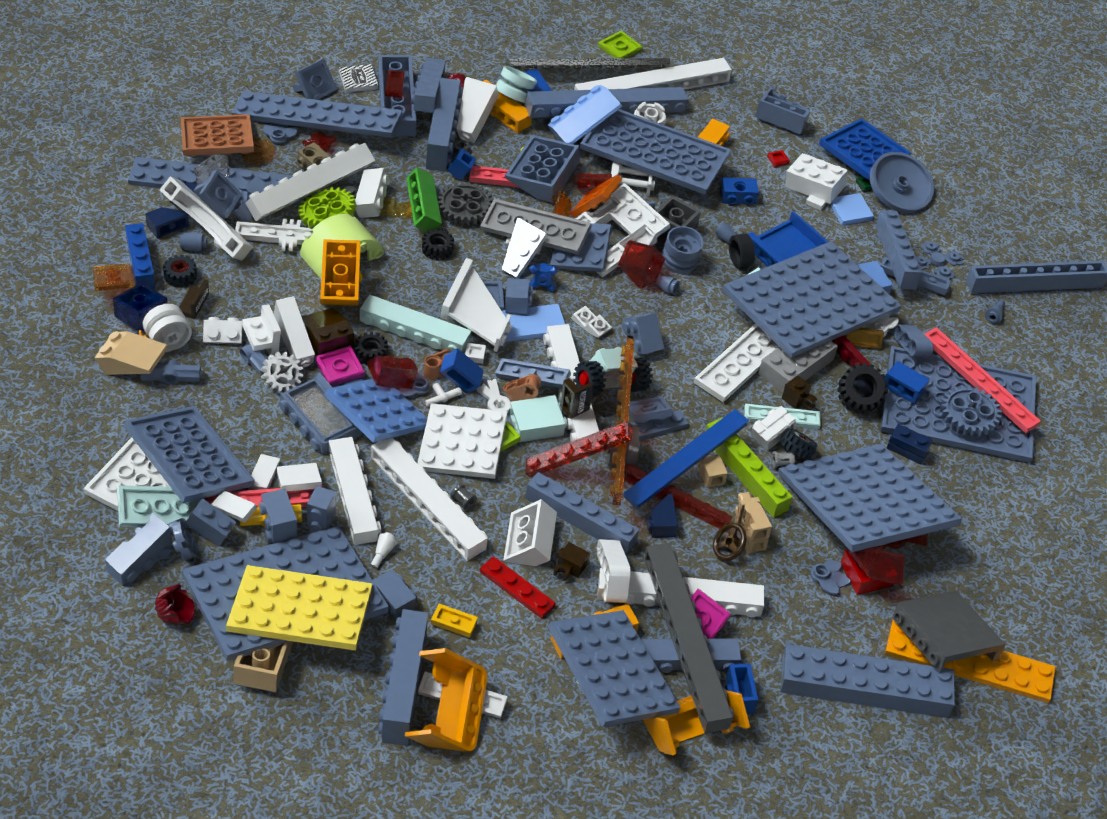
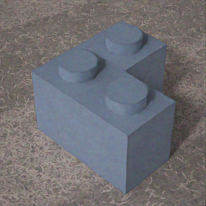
M639 313L622 318L623 331L627 336L634 337L633 347L637 354H647L664 349L657 313Z
M286 489L261 494L262 502L259 503V510L261 515L265 514L266 517L264 523L267 530L265 531L267 543L274 544L296 538L297 519Z

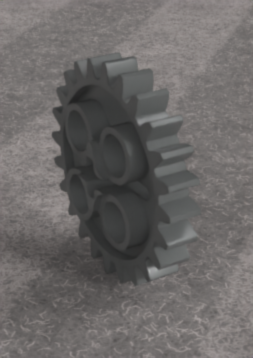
M461 181V185H458L456 182H454V186L448 184V189L443 188V192H439L437 197L442 218L448 217L447 221L454 220V224L460 222L461 226L464 223H467L468 226H470V223L477 225V221L482 223L494 200L492 199V194H488V189L483 190V186L477 187V183L470 185V182H468L466 185L463 181Z

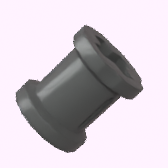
M463 484L457 485L450 494L453 500H457L462 504L464 510L472 507L477 500V497L474 494H470Z

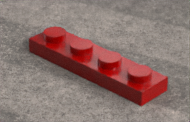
M493 556L480 567L481 574L539 618H544L555 607L556 602Z

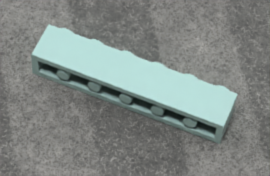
M370 294L360 308V321L366 325L378 327L383 331L395 333L400 337L412 339L417 343L429 345L434 349H449L452 352L458 348L464 353L467 343L471 342V330Z

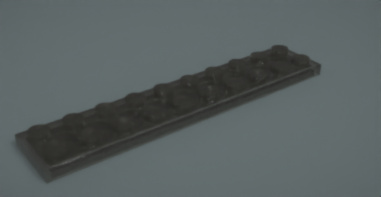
M670 58L505 60V66L515 69H521V66H526V69H538V66H542V69H554V66H558V69H570V66H574V69H586V66H590V69H601L602 66H605V69H615L618 66H621V69L634 68V65H637V69L650 68V65H653V69L666 68V65H670Z

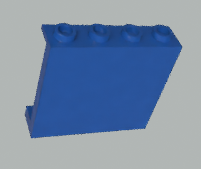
M794 211L791 212L790 220L758 236L753 232L748 234L754 245L755 256L767 267L828 243L822 235Z

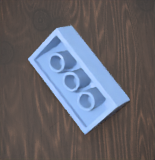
M597 85L591 89L588 95L580 97L576 104L568 106L560 116L552 118L548 127L558 141L573 144L620 109L622 105L606 87Z

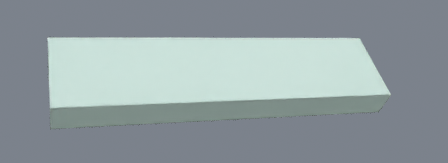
M745 404L744 416L749 422L755 423L758 420L762 421L767 417L769 411L772 409L776 410L779 407ZM784 408L796 419V427L820 429V411Z

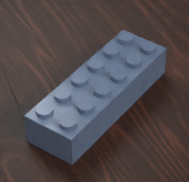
M378 55L380 107L402 110L403 116L394 136H416V111H414V104H411V97L414 91L412 56Z
M440 78L427 143L426 169L446 171L447 165L450 166L452 155L449 154H453V143H455L456 139L455 132H457V121L461 106V98L459 97H462L463 87H460L461 80Z
M403 609L402 616L397 617L396 635L393 637L392 644L393 652L390 654L389 660L390 669L387 671L386 690L383 692V707L380 709L378 734H382V742L407 746L409 744V738L405 737V732H411L423 657L419 656V653L425 649L428 612Z

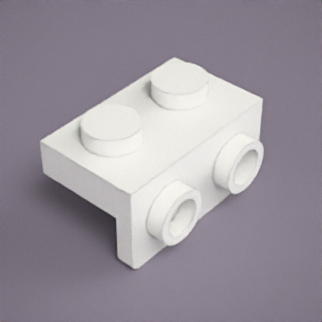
M209 317L208 320H204L203 343L242 344V321H239L238 318L220 320L218 317Z

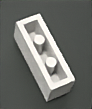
M384 168L363 171L355 199L357 206L355 208L359 218L377 217L380 215V211L383 208V200L386 197L387 185L390 183L389 176L386 175Z

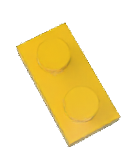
M438 604L431 618V625L468 638L471 637L478 622V617L442 604Z

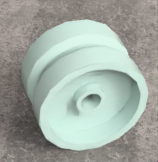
M504 66L501 72L504 79H499L496 86L502 94L525 103L528 90L535 88L537 80L518 69Z

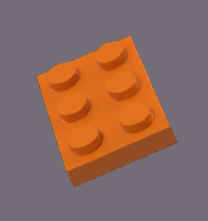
M617 174L587 192L570 212L571 215L577 217L584 212H588L590 208L592 210L599 206L600 202H607L611 198L610 194L619 188L618 184L622 178Z

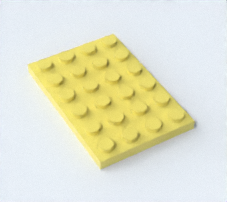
M247 565L226 624V631L356 651L372 592V583Z

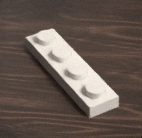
M424 672L418 694L440 700L443 685L435 681L432 673ZM485 690L482 713L501 719L507 702V696Z

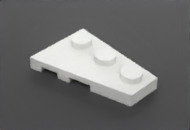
M517 218L502 270L519 279L548 237L547 234Z

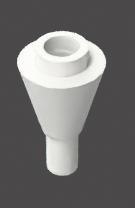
M388 532L379 534L375 557L370 564L371 567L378 569L382 559L398 544L394 535Z

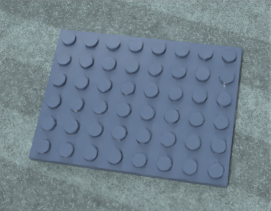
M832 241L726 283L722 287V291L790 358L896 313L901 308V305Z
M891 346L887 372L899 361L930 380L925 393L915 404L888 389L883 404L881 432L892 434L897 424H900L919 434L925 435L932 439L934 443L1031 462L1033 457L1034 429L1025 433L1003 412L1001 413L1002 418L998 427L994 429L993 433L989 431L987 436L982 433L981 437L974 433L973 437H971L968 432L966 435H963L962 430L956 432V427L949 428L951 423H945V418L941 417L942 412L939 411L944 394H947L949 389L953 391L954 387L960 389L961 385L965 389L968 388V385L972 389H975V387L939 355L932 354L929 357L911 356L904 348ZM978 364L1030 412L1035 414V375Z
M875 444L871 447L858 448L854 451L841 452L837 455L824 456L816 460H806L803 463L789 464L786 467L779 468L780 477L851 552L961 525L962 518L883 444Z
M339 526L182 569V576L226 661L237 659L238 655L243 654L244 657L252 654L253 651L263 648L270 649L288 642L287 640L226 631V624L247 565L372 583V592L364 620L388 613L389 609L386 601Z

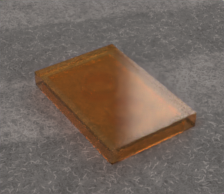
M130 263L93 267L95 292L134 288Z

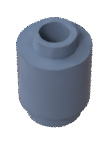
M186 232L181 234L180 248L185 249V251H203V248H207V237H204L203 233Z

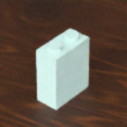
M555 395L512 401L510 403L509 414L515 431L521 436L520 442L564 436L567 420L566 417L562 416V408L560 407V402H557Z

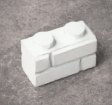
M782 406L776 410L772 409L765 419L754 423L752 436L766 450H769L781 441L788 428L796 429V419Z

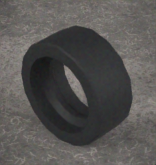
M747 233L732 235L729 240V254L736 268L752 266L755 260L754 245Z

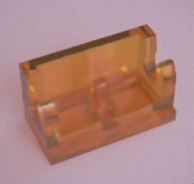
M560 190L557 193V199L554 195L551 197L552 202L555 204L552 213L569 217L572 201L563 190Z

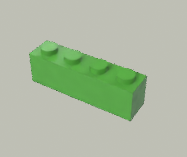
M416 167L406 178L414 227L427 233L428 230L434 232V229H438L442 224L433 175Z

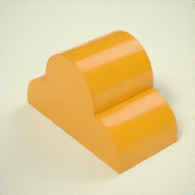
M323 239L320 304L358 306L360 240Z

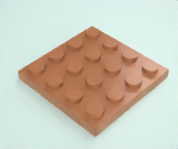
M250 115L181 117L183 156L231 155L232 153L248 154L254 152Z

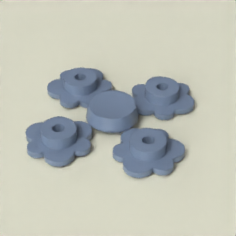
M931 241L922 243L920 248L923 249L925 254L929 253L931 257L929 260L924 256H916L920 269H929V265L932 263L938 266V269L934 271L937 276L948 280L954 278L955 274L951 272L952 270L941 265H944L945 262L950 263L952 266L962 265L963 256L959 255L956 251L947 252L944 256L940 253L938 243Z

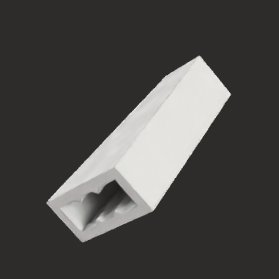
M466 77L457 123V132L461 140L475 143L499 96L496 85Z
M294 296L276 300L274 316L281 330V336L290 356L294 355V361H300L297 366L307 367L314 362L315 353Z

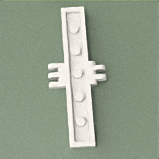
M283 218L282 225L237 221L235 231L245 240L279 243L282 246L281 251H285L286 246H289L290 252H293V247L302 245L305 238H309L313 234V228L301 227V220H297L296 225L294 224V219H290V224H287V219Z

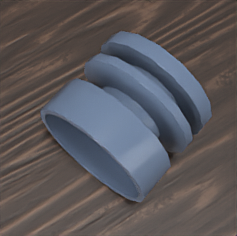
M687 226L672 228L668 232L661 256L664 266L678 274H686L693 271L697 266L704 244L703 237L698 231Z

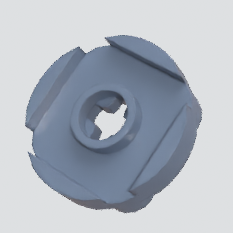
M180 518L169 523L170 531L175 537V541H173L175 551L177 553L181 552L184 560L196 557L195 554H198L197 544L193 533L190 534L187 528H190L184 518Z

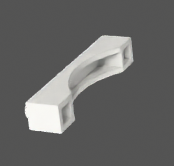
M170 176L161 187L160 191L202 225L232 258L242 261L251 251L253 246L181 180Z

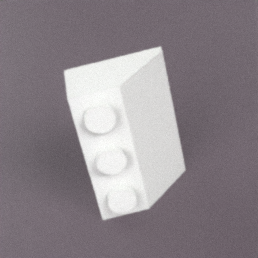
M542 499L511 512L504 562L538 566L550 561L557 512Z

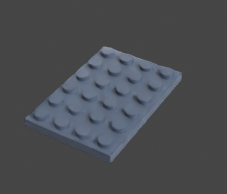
M195 406L129 419L124 422V428L183 503L219 495L222 491L231 492L254 485V478Z
M624 610L551 621L549 623L548 629L602 727L678 713L680 709L678 702Z

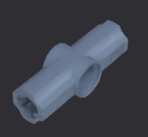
M167 360L164 364H157L150 374H140L141 380H159L166 385L170 383L175 385L178 381L200 382L201 365H180L176 360Z

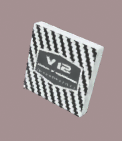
M371 64L339 68V74L346 93L378 89V82Z

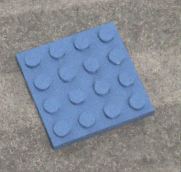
M383 376L326 389L324 394L373 443L424 430L426 427L427 418L401 395L400 391L392 386Z

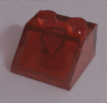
M630 240L627 242L618 266L638 288L642 289L657 281L665 258L655 246Z
M376 356L367 363L376 386L413 388L418 373L414 360L406 357Z

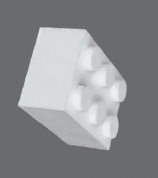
M802 153L786 171L785 186L808 196L811 194L831 204L846 186L848 170Z

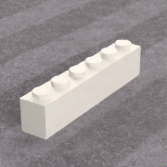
M352 437L329 440V455L353 544L359 545L378 541V534L381 533V525L375 519L377 517L376 507L371 505L372 493L366 487L368 486L366 474L363 475L362 473L364 471L363 461L358 459V444H354Z

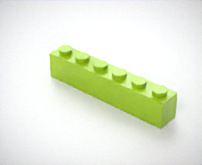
M722 418L707 424L706 430H708ZM737 433L714 450L753 496L759 498L760 504L773 518L789 510L793 496Z

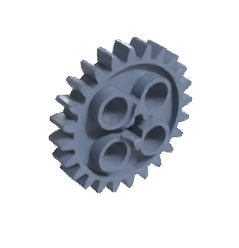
M961 385L960 389L954 387L953 391L949 389L947 394H944L939 411L942 412L941 417L945 418L944 422L951 423L949 428L956 427V432L962 430L963 435H966L968 432L971 437H973L974 433L981 437L982 433L987 436L989 431L993 433L994 429L998 427L1002 418V410H999L1001 405L995 404L997 399H991L992 394H984L985 390L980 392L978 387L972 389L970 385L965 389Z

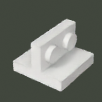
M262 305L261 316L242 319V326L253 351L267 349L269 356L272 354L275 357L276 352H279L281 330L270 305Z

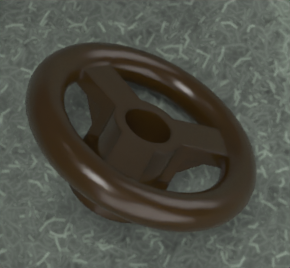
M728 523L722 526L717 531L713 540V551L716 557L722 561L736 559L746 546L747 534L745 529L738 523ZM731 529L729 536L724 541L719 542L723 533ZM737 530L741 535V539L737 537ZM727 548L732 554L723 555L719 549Z

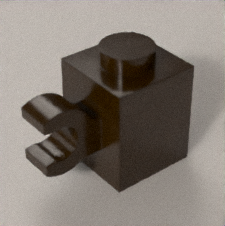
M798 375L785 384L782 399L794 409L803 404L805 408L811 410L815 407L813 403L817 401V398L810 394L812 386Z
M568 542L565 548H560L557 553L558 563L554 568L553 575L556 576L557 573L563 572V581L569 578V574L578 578L589 563L590 553Z

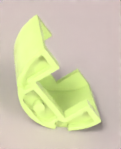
M337 214L320 222L312 229L313 234L309 238H305L300 250V256L320 278L322 275L323 239L360 240V253L367 250V259L369 261L384 255L381 244L356 217H352L349 214Z

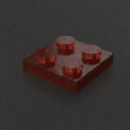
M577 173L574 178V185H578L580 189H587L588 186L597 187L612 178V174Z

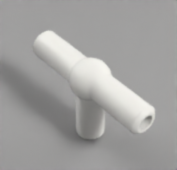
M435 383L433 389L438 396L426 400L425 404L427 407H430L431 404L445 403L448 399L461 395L462 390L458 387L444 392L440 384Z

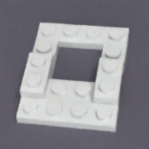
M625 183L615 192L611 193V198L596 211L584 212L575 218L596 224H607L613 219L629 234L608 250L604 272H597L602 278L627 259L631 262L657 243V237L670 228V223Z

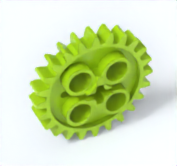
M331 187L330 190L324 188L322 192L317 190V194L311 193V197H305L306 201H301L302 205L299 206L300 210L298 212L301 222L305 226L308 225L309 228H312L323 220L337 214L354 216L353 212L356 211L355 207L357 206L354 195H351L350 191L346 192V189L341 191L340 187L334 190Z

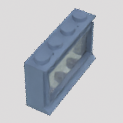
M319 372L314 379L284 393L280 392L279 406L283 412L286 411L291 422L294 425L297 424L302 436L310 440L312 448L318 450L323 455L329 452V440L348 437L355 439L362 435V431L324 395L326 389L333 387Z

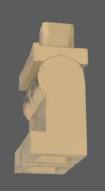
M750 492L738 494L739 505L735 507L736 517L734 523L740 524L746 531L747 542L745 550L747 554L766 550L772 525L760 505L759 498H752Z

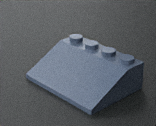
M532 135L505 174V178L535 198L554 203L580 162L579 145Z

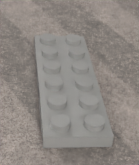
M498 199L493 200L480 225L483 231L512 237L517 218H520L547 234L548 237L542 246L579 255L592 228L590 222Z

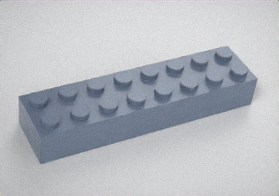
M786 644L782 656L780 692L949 718L955 705L954 669L943 668V671L939 673L934 666Z

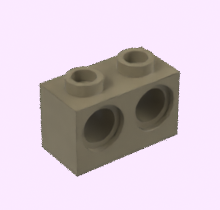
M312 143L297 151V163L306 171L310 165L315 163L319 165L323 159L329 157L316 143Z

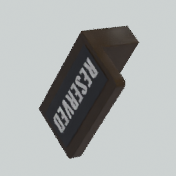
M204 279L200 287L191 285L179 306L185 317L192 319L197 317L209 296L208 280Z
M570 378L563 381L560 407L571 419L590 410L593 384L588 383L578 388Z

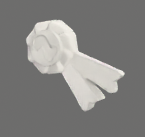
M496 379L492 381L487 380L488 387L483 383L482 386L477 388V392L489 400L487 404L488 409L507 411L509 413L511 402L507 397L500 395Z

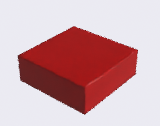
M783 150L767 154V158L774 168L788 165L790 162Z

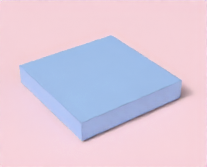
M861 193L836 197L830 204L841 225L871 221L874 218Z

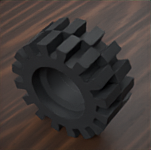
M434 229V232L428 230V233H424L422 237V252L426 257L430 256V259L436 258V261H439V258L445 260V256L449 258L453 254L454 237H452L451 233L448 234L447 230L443 232V229H440V231ZM434 243H441V244H443V245H442V246H435V245H433V244H434Z
M365 332L364 336L360 334L355 339L354 353L361 364L366 362V366H369V363H372V366H376V363L380 365L388 357V341L383 335L380 336V333L373 335V332H370V335ZM367 347H375V348H377L378 350H376V351H367V350H365V348H367Z

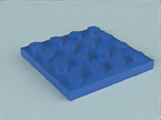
M862 118L821 138L819 141V145L826 151H829L868 180L870 179L872 165L881 155L888 152H902L911 155L910 151Z

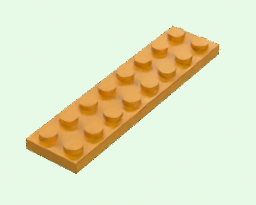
M892 620L884 655L911 663L933 666L898 624ZM1002 651L999 660L992 661L986 654L949 661L944 666V668L954 669V675L1045 703H1049L1051 699L1055 673L1054 665Z

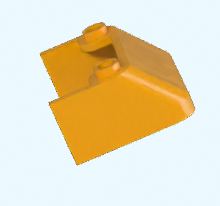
M447 648L420 651L419 656L434 663L433 677L436 682L443 685L436 725L428 724L421 731L405 732V737L428 747L462 752L474 750L478 740L487 684L485 668Z
M726 690L727 703L733 709L734 719L731 722L730 728L721 730L722 733L732 732L736 726L746 729L750 728L742 694ZM692 696L677 700L680 709L676 714L643 720L658 750L664 752V754L675 755L676 748L680 746L679 742L704 734Z

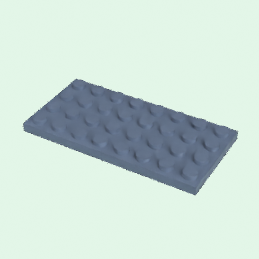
M618 109L589 131L580 143V149L704 195L708 192L731 153L729 148Z

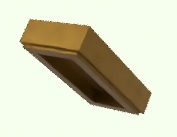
M859 328L846 334V338L854 347L881 349L883 330Z

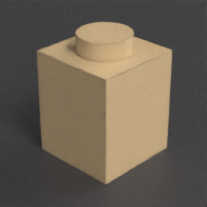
M720 455L708 456L702 459L699 472L706 488L725 485L728 473Z

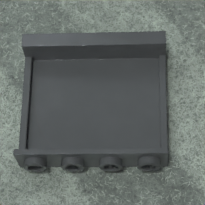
M957 591L898 602L892 617L939 673L943 671L945 663L982 654H986L992 661L999 660L1005 643Z

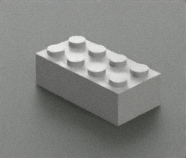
M829 341L793 358H790L779 347L761 360L758 374L783 393L785 384L797 375L806 381L832 362L838 346Z

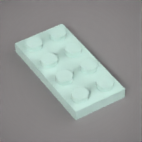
M118 485L119 527H144L151 520L149 516L153 512L168 526L169 523L180 518H184L187 521L201 499L183 503L171 487Z

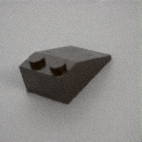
M333 307L302 316L309 340L317 356L351 346L352 349L354 348L353 329L347 319Z

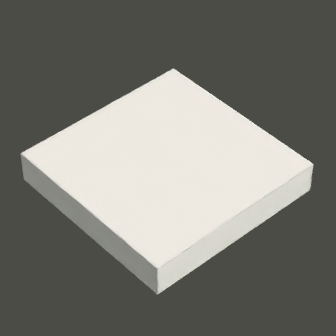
M316 463L276 467L280 488H285L286 492L315 489L316 486L322 487Z

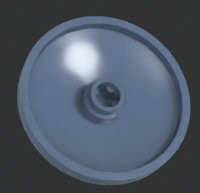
M888 152L881 155L871 167V187L878 199L887 207L901 213H915L925 208L931 201L934 193L932 177L926 167L916 158L902 152Z

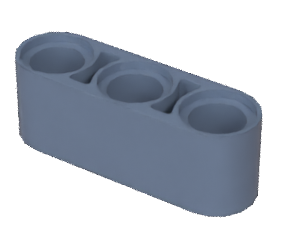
M896 325L894 338L911 356L929 357L932 355L933 344L931 340L915 325Z

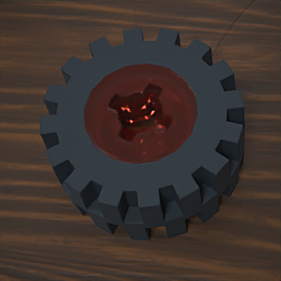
M174 255V258L169 257V261H165L163 273L165 281L169 285L173 284L174 287L180 286V288L186 285L187 287L189 283L193 284L194 280L197 279L196 262H194V259H190L189 256L184 257V255H180L178 257Z
M792 428L786 430L780 441L787 450L806 459L811 458L818 446L814 440Z

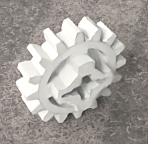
M276 352L275 357L271 354L268 360L266 359L263 362L265 366L261 368V371L265 373L261 378L267 380L264 383L265 385H271V391L276 388L277 393H280L282 390L286 392L301 383L299 379L303 377V374L299 372L303 367L297 366L300 361H294L293 354L287 357V352H284L282 356L280 352ZM287 370L285 373L277 375L279 372Z

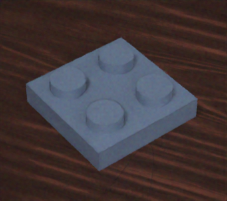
M662 396L626 403V410L635 423L643 424L647 423L648 420H664L672 416V408Z

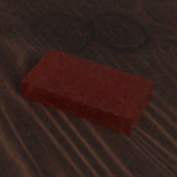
M388 70L385 96L402 98L405 71Z

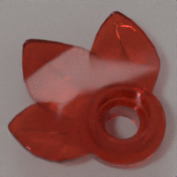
M316 131L311 134L310 139L303 140L302 144L306 147L316 143L322 150L328 152L331 144L336 142V136H326L324 132Z

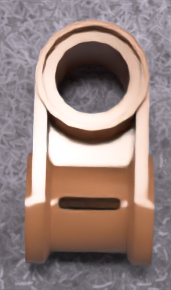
M444 349L425 358L424 377L434 380L444 376L440 373L444 355L451 352L449 349Z
M528 374L508 382L503 387V391L511 402L532 399L538 395L541 379L536 374Z

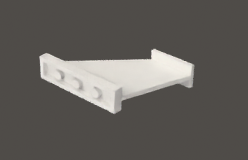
M466 258L442 305L440 318L447 320L450 316L494 345V351L497 352L500 345L504 346L507 337L505 334L510 333L512 323H510L511 315L507 314V317L504 316L473 268V260Z

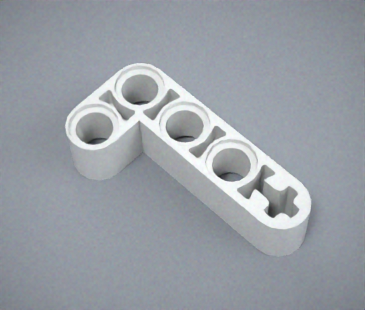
M599 539L597 543V557L605 576L604 601L626 603L630 582V565L619 540Z

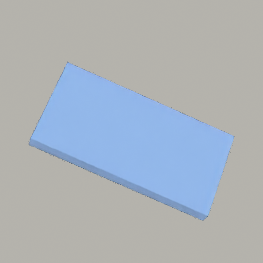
M559 304L528 307L527 314L505 313V310H502L505 317H507V314L511 315L510 323H512L510 333L505 334L507 336L505 342L542 338L546 334L547 326L565 325Z

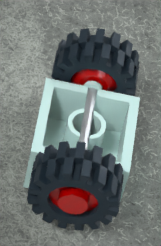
M621 347L597 350L591 360L578 363V367L574 369L576 372L573 373V376H575L573 382H576L578 388L588 383L593 384L592 396L600 395L604 391L603 389L617 388L622 384H625L624 388L629 392L646 391L650 387L649 384H652L650 378H653V374H650L652 368H649L650 363L647 362L646 358H634L630 348Z

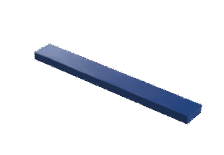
M734 409L625 491L623 497L638 509L749 424V420L738 410Z

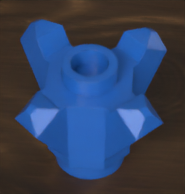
M540 263L529 268L532 274H535L529 283L530 286H533V288L545 286L551 292L556 289L552 276L558 272L555 266Z

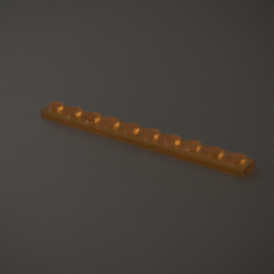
M627 338L626 346L622 345L621 357H624V360L620 361L619 371L623 372V375H619L618 386H621L622 390H618L617 401L620 402V405H617L616 417H619V421L616 420L614 432H618V436H614L613 448H617V452H613L612 464H615V468L611 470V480H614V484L610 485L609 496H613L612 505H621L623 495L634 339Z

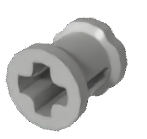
M773 451L771 456L773 468L777 469L780 466L794 464V453L791 451L788 453Z

